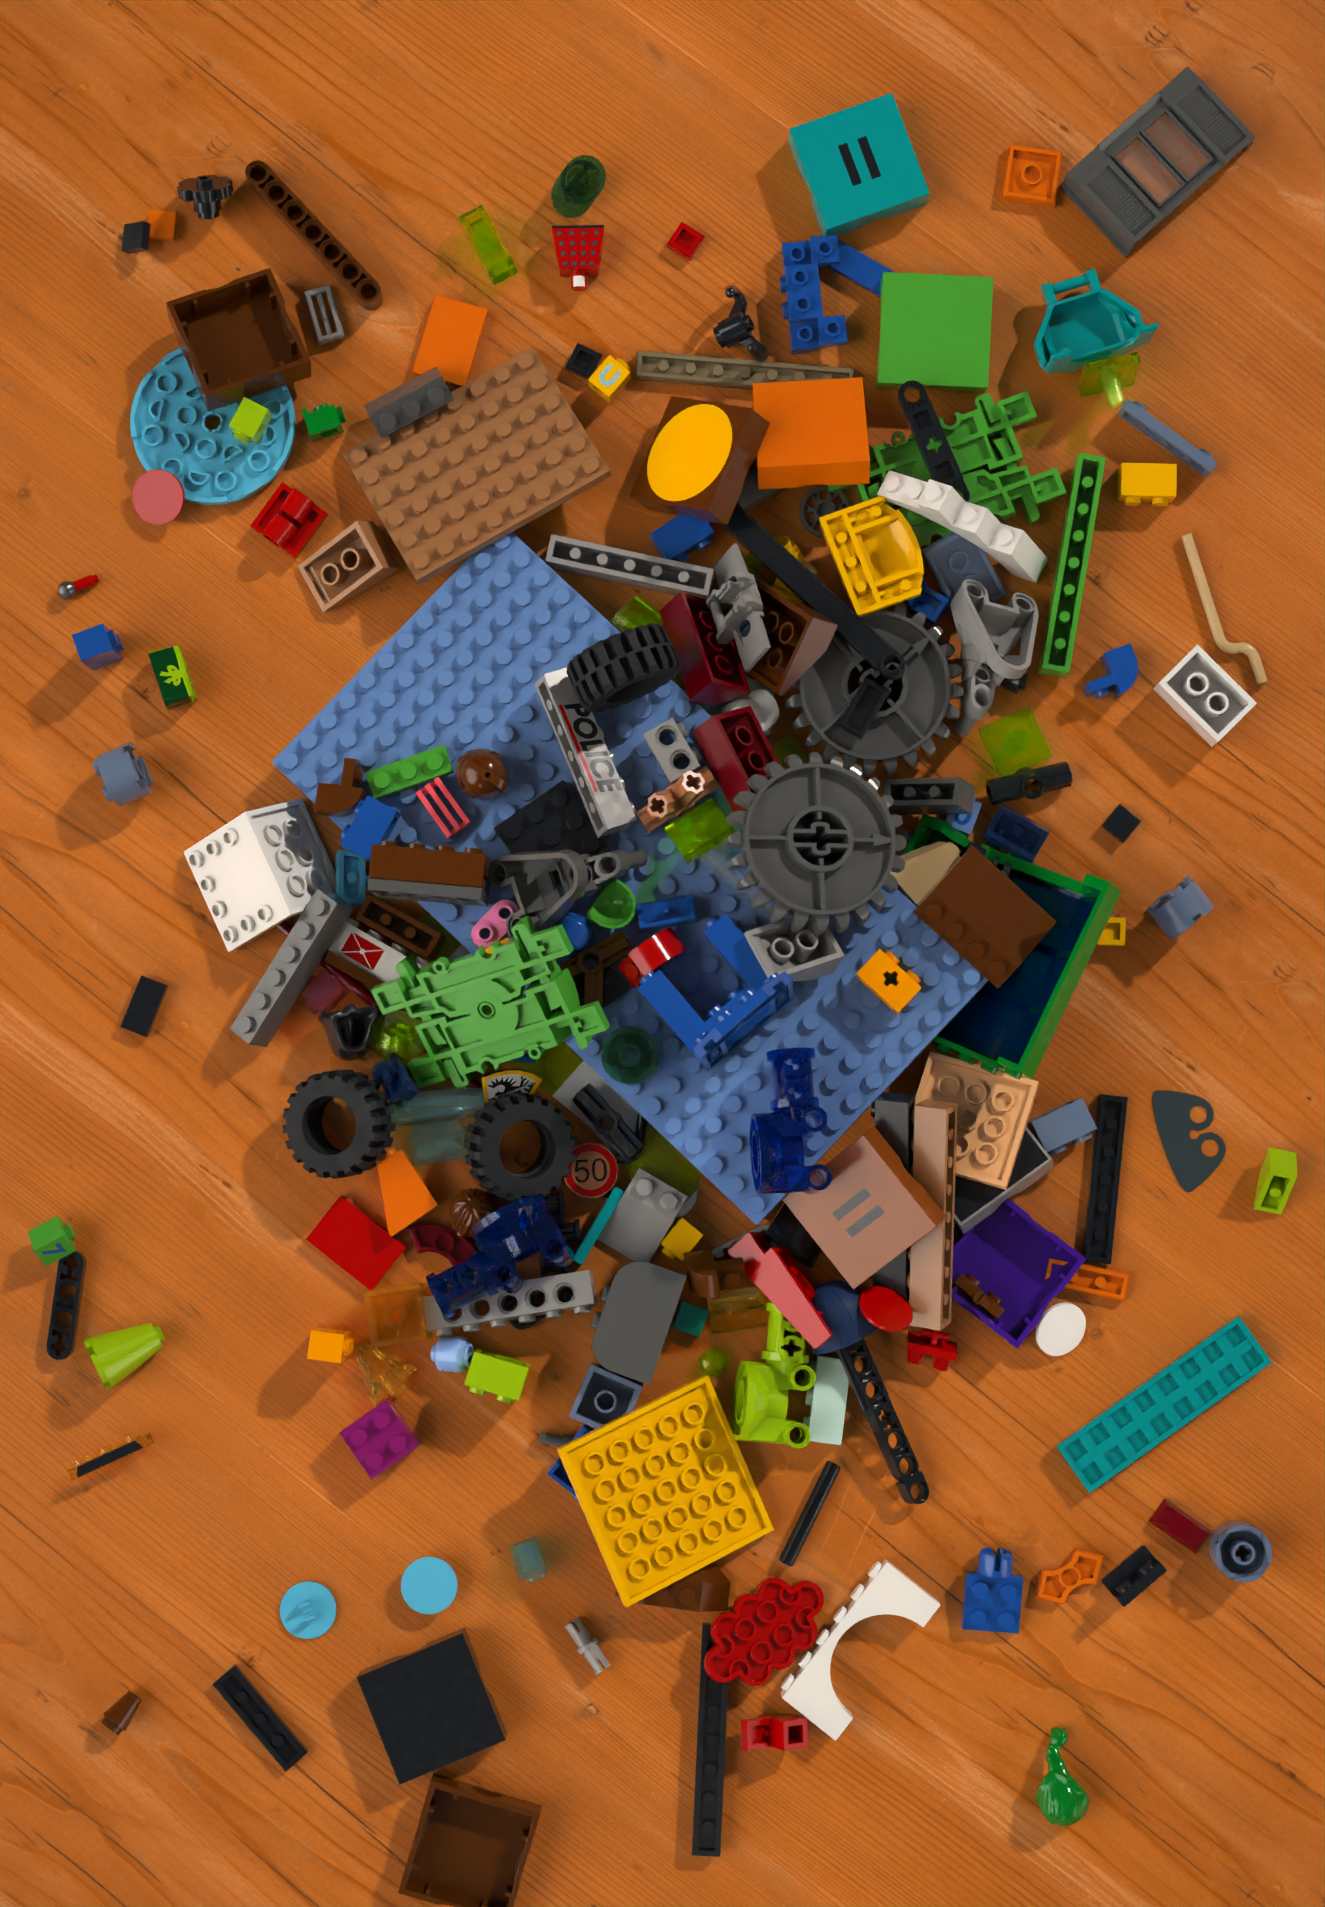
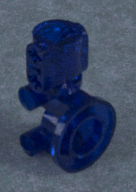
M786 1048L766 1052L767 1062L772 1063L774 1100L770 1101L771 1111L774 1112L753 1113L751 1115L750 1159L754 1188L757 1195L804 1192L813 1195L826 1189L832 1181V1174L828 1167L821 1164L804 1166V1144L802 1137H811L825 1128L828 1119L826 1112L819 1107V1098L814 1097L811 1060L816 1058L815 1049ZM792 1065H796L797 1069L793 1070ZM792 1089L793 1093L800 1095V1097L796 1099L795 1095L788 1093V1091ZM806 1116L814 1119L815 1128L808 1126ZM811 1173L819 1177V1186H815L811 1182Z
M533 1195L505 1205L480 1220L472 1228V1233L481 1251L476 1250L470 1253L469 1259L439 1274L433 1272L427 1275L426 1280L439 1308L448 1319L456 1315L455 1310L482 1296L489 1294L491 1297L499 1293L498 1287L509 1294L517 1293L522 1288L524 1282L523 1275L516 1266L517 1262L523 1261L541 1251L544 1257L554 1266L564 1268L572 1263L574 1252L571 1246L564 1240L542 1195ZM558 1247H562L561 1252L558 1255L553 1256L554 1250ZM511 1272L510 1278L506 1282H502L503 1277Z

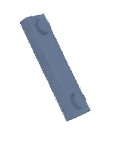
M1129 399L1125 402L1117 414L1207 478L1217 465L1211 453L1204 449H1197L1147 413V409L1137 401L1132 402Z

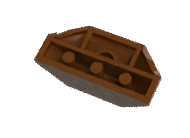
M712 1562L637 1603L697 1612L727 1611L731 1582L718 1565ZM616 1589V1594H615V1596H616V1597H620L619 1594H618V1591H617V1589Z

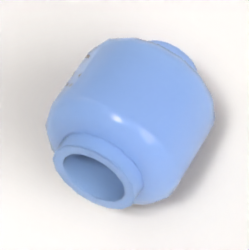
M442 1336L438 1339L436 1345H432L430 1357L435 1362L439 1371L462 1373L471 1364L474 1347L472 1344H469L466 1337Z

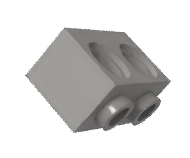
M670 718L643 734L647 745L671 785L676 783L684 773L690 770L696 773L701 770L699 763L703 759L695 746L690 748L685 739L689 735L681 722L676 724L674 719ZM665 733H672L676 737L671 745H663L660 742V738ZM679 757H686L690 763L687 768L680 770L674 766L675 760Z

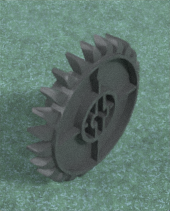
M901 602L895 606L893 612L886 611V608L860 617L903 657L905 662V673L903 676L895 681L887 680L882 685V687L891 692V688L897 684V702L894 703L890 698L884 701V711L877 713L861 740L839 728L837 724L865 678L867 677L877 683L883 676L873 668L862 674L863 668L873 666L836 632L827 651L790 687L791 689H799V694L787 699L785 708L803 710V714L798 716L793 722L792 728L794 731L807 727L812 728L813 731L805 742V748L811 749L823 741L827 745L822 756L824 764H827L834 755L836 756L840 753L844 755V769L849 770L857 760L863 761L865 778H870L877 762H882L887 775L892 777L896 772L897 758L902 757L908 768L913 770L917 766V755L915 752L917 748L928 757H932L936 753L934 742L930 738L932 734L946 741L950 737V730L942 722V719L958 720L960 716V711L949 703V699H959L964 696V689L962 687L951 684V679L960 676L963 670L960 665L947 664L946 659L951 657L956 649L952 644L939 646L937 640L940 638L943 629L940 626L932 627L928 631L923 628L926 614L923 612L915 614L912 619L905 617L906 604ZM889 663L886 668L894 670L899 667V664ZM852 675L856 680L859 679L855 691L849 695L847 682Z
M811 752L806 758V764H803L799 756L790 754L784 759L786 770L775 761L766 764L764 771L770 780L762 775L754 774L746 781L756 794L749 791H741L734 797L733 801L747 810L732 812L725 819V823L742 828L741 831L730 834L723 841V846L742 848V852L728 862L727 869L747 867L749 873L740 880L736 888L738 891H742L755 885L759 887L760 891L751 903L753 910L765 905L770 900L775 903L770 916V923H777L790 911L793 913L791 931L793 933H797L803 928L810 917L813 918L815 936H820L827 929L829 918L832 917L836 931L840 934L849 926V912L852 913L856 922L862 925L869 918V909L866 902L877 912L885 906V896L880 888L890 894L896 891L898 882L890 872L900 873L905 868V861L900 856L895 855L896 851H901L907 846L906 838L895 835V829L901 826L903 821L901 816L890 815L888 808L894 803L891 795L880 797L876 792L880 782L875 777L867 782L861 778L863 773L861 766L855 764L849 770L844 769L842 758L835 755L827 764H823L822 757L818 752ZM795 826H804V829H794ZM824 861L832 862V864L824 866Z

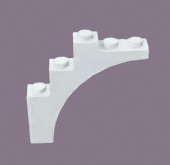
M889 470L877 493L878 496L886 498L887 502L920 514L970 541L1002 564L1013 576L1036 583L1048 561V558L1024 530L1000 523L988 508L966 502L952 486L930 479L928 482Z

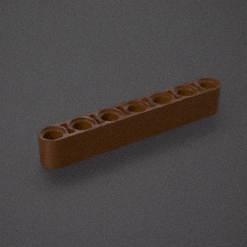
M260 160L249 163L245 174L251 189L364 309L371 311L379 308L383 302V295L378 282L266 163ZM258 173L266 174L261 181L253 180V177ZM281 192L284 194L280 200L275 201L271 199L275 193ZM294 212L302 213L301 218L298 220H291L290 216ZM314 231L321 233L320 237L316 240L308 239L309 234ZM331 251L339 252V256L335 259L330 260L326 258L327 254ZM354 270L358 272L357 276L353 279L345 278V274L348 271ZM367 290L376 291V295L371 299L363 297Z

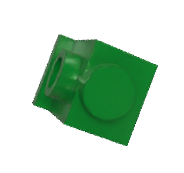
M322 404L316 406L313 412L308 413L307 408L301 409L313 442L344 432L341 423L346 422L341 406L335 407V405Z

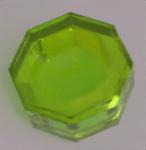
M717 1348L705 1350L699 1358L701 1370L709 1376L721 1375L727 1366L725 1354Z

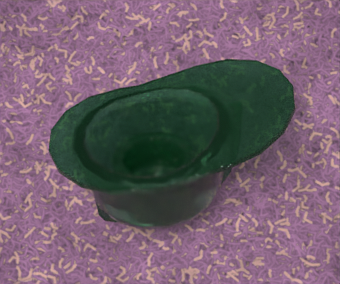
M590 155L575 157L556 179L552 187L551 200L559 214L567 218L579 217L589 209L605 185L606 173L604 166L598 159Z

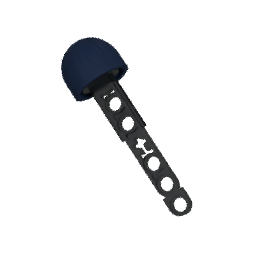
M842 1280L822 1283L814 1288L815 1297L811 1302L817 1311H822L823 1315L821 1317L833 1333V1336L819 1348L814 1349L811 1346L814 1354L837 1352L892 1476L899 1481L896 1485L902 1499L908 1504H922L929 1496L928 1484L922 1471H919L918 1461L864 1340L865 1337L872 1334L878 1328L871 1324L860 1311L858 1303L863 1290L858 1286L853 1289L847 1281ZM857 1357H860L863 1361V1368L860 1372L856 1370L854 1365ZM869 1382L874 1386V1394L871 1398L866 1394V1386ZM881 1411H883L884 1415L881 1416L880 1420L879 1416L882 1414ZM891 1433L897 1439V1444L894 1448H891L888 1442ZM903 1458L908 1463V1469L905 1474L901 1472L899 1467L900 1461ZM913 1484H916L919 1488V1495L916 1499L911 1495Z

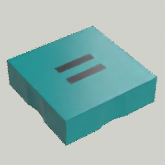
M892 93L789 129L788 143L800 175L809 189L812 207L823 236H839L859 229L873 220L893 217L927 204L930 192Z

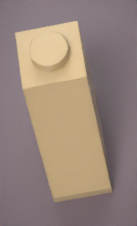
M934 841L901 855L900 857L905 861L904 870L900 873L891 871L890 874L898 882L897 889L916 906L961 858V851L951 842Z

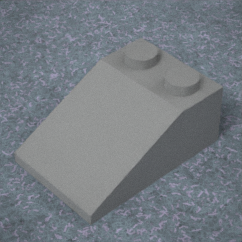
M792 917L744 933L767 978L775 972L780 975L785 971L793 981L812 980L833 973L845 956L829 927L820 936H815L813 918L810 917L803 928L797 933L791 931Z
M640 1167L602 1230L598 1240L635 1262L643 1261L649 1263L688 1195Z

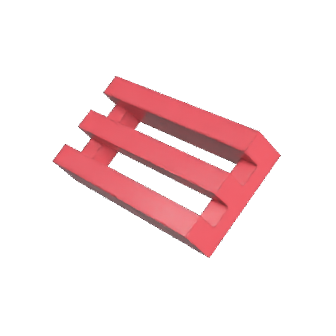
M439 777L435 778L432 783L425 785V788L416 792V795L448 839L471 824ZM436 787L440 788L463 822L459 825L434 791ZM430 793L454 827L450 831L426 799L425 795Z

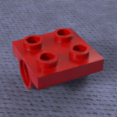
M282 482L250 527L297 559L328 514L316 506L303 493L290 488Z

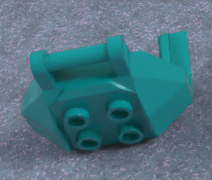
M1093 268L1086 270L1085 274L1054 284L1050 282L1041 284V293L1047 310L1033 348L1039 366L1045 372L1070 373L1087 366L1121 357L1148 343L1157 330L1159 323L1146 326L1138 309L1112 292L1101 288L1096 271ZM1088 285L1090 292L1057 302L1056 294Z

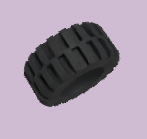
M648 624L611 635L609 638L584 649L582 653L577 654L568 663L567 675L581 707L588 712H601L630 703L667 684L669 680L674 679L680 672L681 662L667 630L659 624Z
M345 1069L314 1074L308 1077L307 1081H303L296 1086L298 1093L290 1094L287 1100L290 1107L285 1108L283 1118H287L286 1125H282L283 1133H287L289 1139L285 1143L288 1149L294 1150L295 1153L292 1157L297 1163L304 1162L303 1169L309 1173L316 1172L318 1177L337 1179L362 1174L363 1171L374 1168L377 1163L376 1161L383 1160L387 1154L384 1148L391 1147L393 1138L390 1137V1132L395 1131L396 1122H391V1115L395 1114L393 1106L388 1107L386 1102L388 1098L385 1091L380 1092L378 1090L380 1084L374 1080H368V1075L362 1072L354 1073L353 1070ZM335 1097L342 1099L350 1106L356 1119L355 1137L346 1150H339L327 1140L322 1128L324 1109L330 1100Z
M522 1092L504 1093L498 1095V1100L490 1099L484 1103L486 1109L483 1111L477 1110L473 1115L477 1120L474 1125L468 1124L466 1132L470 1133L469 1140H464V1148L469 1150V1154L464 1157L466 1164L472 1167L470 1170L472 1177L480 1181L479 1185L485 1190L514 1202H519L520 1200L534 1202L536 1197L543 1199L549 1196L550 1189L558 1190L563 1185L560 1179L563 1176L568 1178L572 1171L568 1169L570 1162L575 1163L576 1154L572 1153V1147L577 1146L576 1138L570 1135L574 1128L571 1122L565 1120L567 1115L564 1111L556 1108L555 1103L550 1100ZM519 1121L531 1122L537 1128L541 1139L539 1155L533 1165L527 1170L520 1173H512L504 1168L500 1159L499 1146L506 1130Z

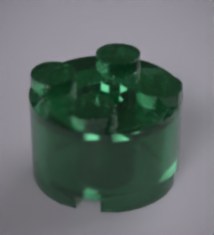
M623 1027L616 1029L605 1039L601 1060L605 1071L613 1080L622 1085L637 1086L649 1081L655 1075L660 1064V1051L655 1040L645 1030L636 1027ZM627 1050L630 1052L637 1051L635 1055L637 1060L634 1063L632 1061L624 1062L627 1058L624 1053Z

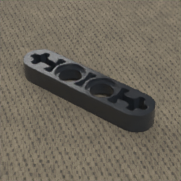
M79 1251L63 1257L58 1262L47 1339V1352L50 1357L56 1360L69 1357L75 1347L86 1270V1258ZM72 1255L75 1256L76 1261H79V1266L74 1267L72 1276L78 1275V1280L73 1278L63 1279V1274H70V1266L66 1265V1260L71 1259ZM65 1283H71L76 1288L75 1296L71 1299H66L61 1294V1288ZM61 1311H67L72 1316L71 1324L67 1327L58 1324L57 1316ZM55 1330L60 1332L70 1331V1336H63V1345H67V1350L62 1351L61 1355L58 1354V1349L54 1348V1344L59 1343L61 1334L55 1335Z

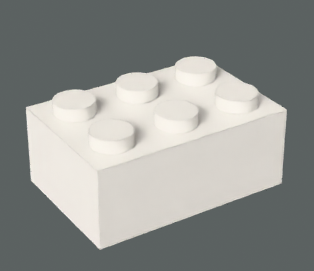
M1198 644L1153 688L1211 747L1219 742L1257 704Z

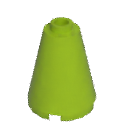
M150 1322L91 1336L84 1339L83 1342L107 1391L163 1348L161 1342L165 1341V1337L159 1325L153 1327Z

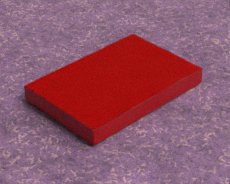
M340 1195L306 1238L308 1242L370 1291L374 1290L407 1248L397 1238L391 1237L388 1231L342 1195Z

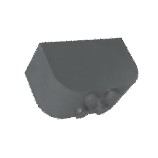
M643 1261L629 1263L617 1272L611 1286L605 1285L600 1299L601 1302L605 1303L602 1313L596 1311L591 1328L595 1329L592 1349L596 1360L601 1366L609 1371L650 1385L687 1277L686 1275Z

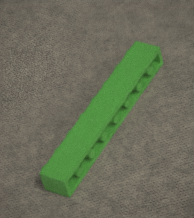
M1078 453L1073 463L1037 674L1065 679L1070 672L1106 457Z

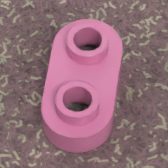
M510 900L498 901L474 925L471 936L473 942L478 947L483 945L484 949H487L494 941L499 942L508 934L506 930L507 918H501L500 912L503 909H509L511 915L519 911L518 906ZM484 929L490 930V936L487 939H482L480 935Z

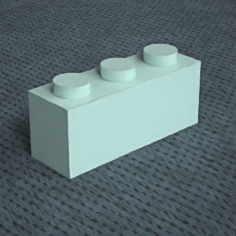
M816 1354V1360L810 1361V1368L813 1369L816 1380L812 1389L810 1388L806 1392L805 1405H810L809 1417H803V1424L810 1430V1441L841 1445L849 1379L839 1357Z

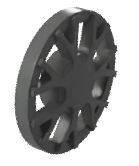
M819 486L810 490L803 497L799 508V516L802 525L808 532L818 537H824L823 531L820 532L813 529L816 522L819 521V517L845 509L841 508L844 504L848 508L850 503L841 491L835 492L833 496L828 491V500L821 501L819 492L828 491L827 486ZM838 495L843 502L835 507L831 501ZM809 497L817 502L815 508L806 504ZM814 512L815 519L806 521L804 514Z

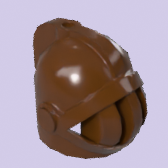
M474 749L465 752L463 756L459 757L456 774L459 786L465 794L471 798L487 801L506 794L510 788L508 785L509 774L502 762L501 755L489 749Z

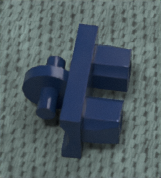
M392 1053L390 1061H381L372 1069L374 1081L382 1084L389 1101L396 1103L399 1098L410 1102L417 1094L419 1088L417 1084L411 1082L412 1073L410 1069L404 1066L399 1055Z

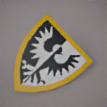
M504 1069L492 1073L488 1072L481 1076L483 1103L490 1099L498 1100V1095L504 1093L522 1092L533 1094L543 1079L532 1072L521 1069Z

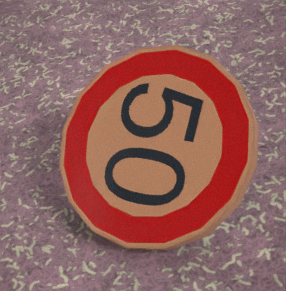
M585 1143L575 1147L572 1150V1153L576 1154L575 1163H569L568 1169L572 1171L568 1178L564 1177L565 1183L572 1192L581 1197L596 1198L603 1196L612 1189L617 1181L618 1165L615 1156L608 1148L597 1143Z

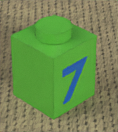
M59 1216L28 1231L33 1251L46 1266L77 1251L73 1241L76 1238L74 1229L69 1223L65 1225Z

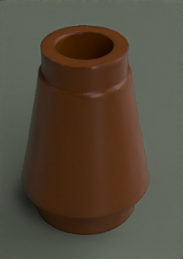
M129 1690L126 1695L122 1696L104 1713L105 1717L101 1722L112 1732L120 1735L123 1730H127L142 1700Z

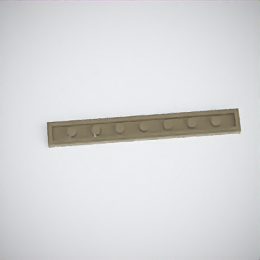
M637 350L635 380L753 390L752 383L855 378V369L769 361L759 362L757 360Z

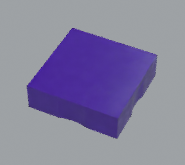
M1007 1198L996 1211L966 1233L960 1232L953 1241L952 1281L959 1273L964 1276L967 1273L971 1274L981 1283L978 1287L986 1295L991 1291L1003 1301L1000 1306L1005 1311L998 1319L993 1317L982 1306L974 1303L972 1298L953 1282L952 1299L1012 1346L1018 1348L1041 1319L1049 1302L1064 1289L1086 1258L1058 1236L1040 1226L1027 1212ZM1049 1258L1068 1262L1064 1266L1053 1263L1050 1277L1045 1280Z

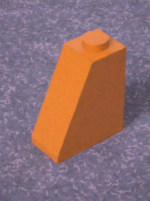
M395 1148L389 1150L382 1162L377 1166L388 1233L393 1237L438 1207L440 1203L403 1149L396 1151Z

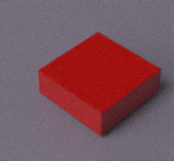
M681 222L667 243V247L690 261L705 236Z

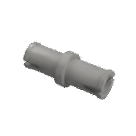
M577 1617L572 1622L578 1629V1632L572 1623L567 1624L564 1628L567 1629L578 1646V1653L584 1655L597 1675L611 1664L596 1644L598 1643L596 1637L592 1638L580 1620L581 1618Z

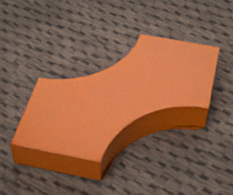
M1075 1548L1071 1558L1062 1566L1055 1569H1041L1035 1597L1064 1604L1068 1594L1074 1588L1086 1583H1098L1104 1556Z

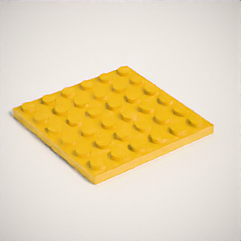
M703 1375L557 1448V1452L625 1607L631 1606L774 1530L708 1375Z

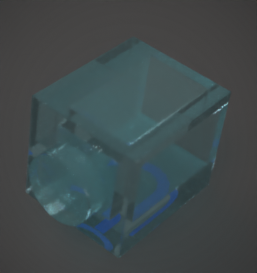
M538 1536L510 1546V1552L520 1581L527 1579L528 1583H532L544 1578L543 1573L548 1572V1565Z

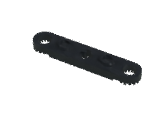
M915 380L905 382L898 391V401L931 479L952 486L955 490L962 493L963 499L966 502H969V491L933 405L926 393V389L923 384ZM915 388L919 392V400L914 403L907 401L904 396L905 390ZM930 439H933L935 443L940 442L941 446L938 448V453H935L933 450L928 451L927 446L930 444Z

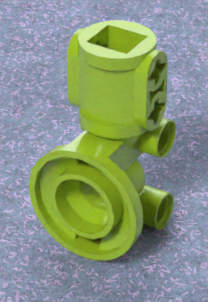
M766 1302V1311H769L766 1350H762L764 1362L742 1360L739 1364L732 1401L733 1435L735 1440L786 1444L797 1449L803 1448L810 1442L811 1433L809 1428L803 1423L786 1419L788 1410V1389L806 1391L815 1384L816 1376L813 1369L803 1365V1363H809V1355L806 1354L807 1340L789 1321L783 1320L785 1316L773 1303ZM784 1331H789L791 1334H784ZM787 1344H789V1345L792 1346L791 1348H788V1349H782V1348H781V1346H784V1345H787ZM800 1371L801 1377L796 1383L794 1377L796 1372ZM795 1428L796 1434L793 1439H790V1431Z

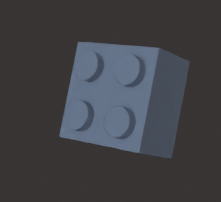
M1083 1098L1073 1099L1029 1120L1026 1125L1049 1155H1055L1067 1149L1065 1144L1070 1141L1073 1144L1080 1143L1093 1137L1091 1131L1097 1129Z
M591 1362L568 1417L597 1429L633 1411L643 1384Z

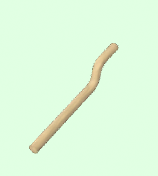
M1192 533L1183 535L1181 539L1216 645L1223 652L1229 654L1243 653L1247 655L1257 685L1268 682L1257 650L1248 643H1230L1226 640Z

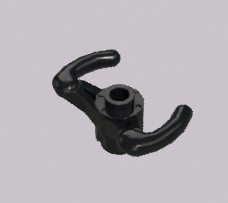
M730 285L727 287L725 294L728 298L733 297L735 303L728 318L718 322V325L713 328L714 335L722 348L726 346L730 348L739 343L747 348L755 360L764 362L768 358L766 347L760 344L752 335V330L755 327L751 317L748 314L745 315L748 304L746 297L738 287Z

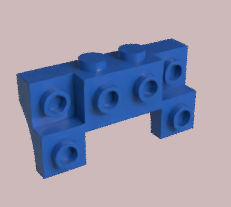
M837 235L810 237L809 241L782 243L784 276H779L780 292L786 293V302L782 303L783 320L788 319L791 354H804L823 348L847 345L845 315L823 317L818 271L820 267L839 265Z

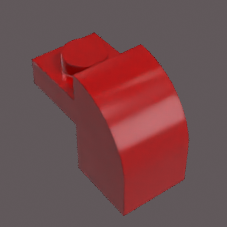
M669 927L638 945L628 953L629 956L618 967L634 989L641 985L639 981L650 971L655 973L670 965L687 949L672 928Z
M761 1714L757 1718L741 1720L742 1749L749 1751L773 1747L786 1751L807 1748V1718L792 1714Z

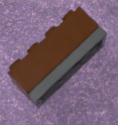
M380 841V845L372 844L367 890L373 893L375 897L488 907L490 887L488 867L491 860L486 854L482 853L481 849L465 848V852L454 851V847L438 845L436 850L427 849L425 848L426 845L419 843H409L408 847L397 846V842Z

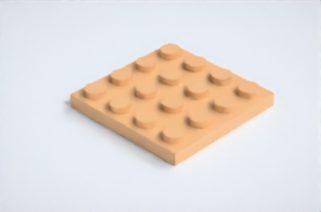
M930 1052L915 1097V1105L925 1099L957 1103L955 1176L1007 1190L1039 1082L1027 1078H1020L1019 1080L1000 1071H997L996 1075L981 1069V1065H971L966 1061Z

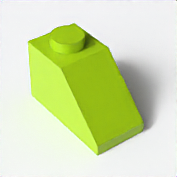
M1268 1148L1260 1169L1254 1201L1255 1210L1282 1214L1297 1178V1156L1295 1152Z

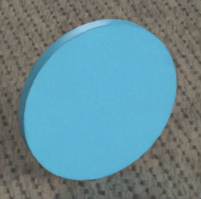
M431 1556L422 1557L412 1562L405 1570L401 1580V1592L405 1602L413 1610L422 1614H436L445 1610L453 1602L458 1588L457 1577L453 1568L446 1561Z
M304 1581L292 1586L285 1593L280 1604V1617L283 1625L291 1634L303 1639H312L323 1635L332 1626L336 1617V1601L332 1593L324 1585L313 1581Z

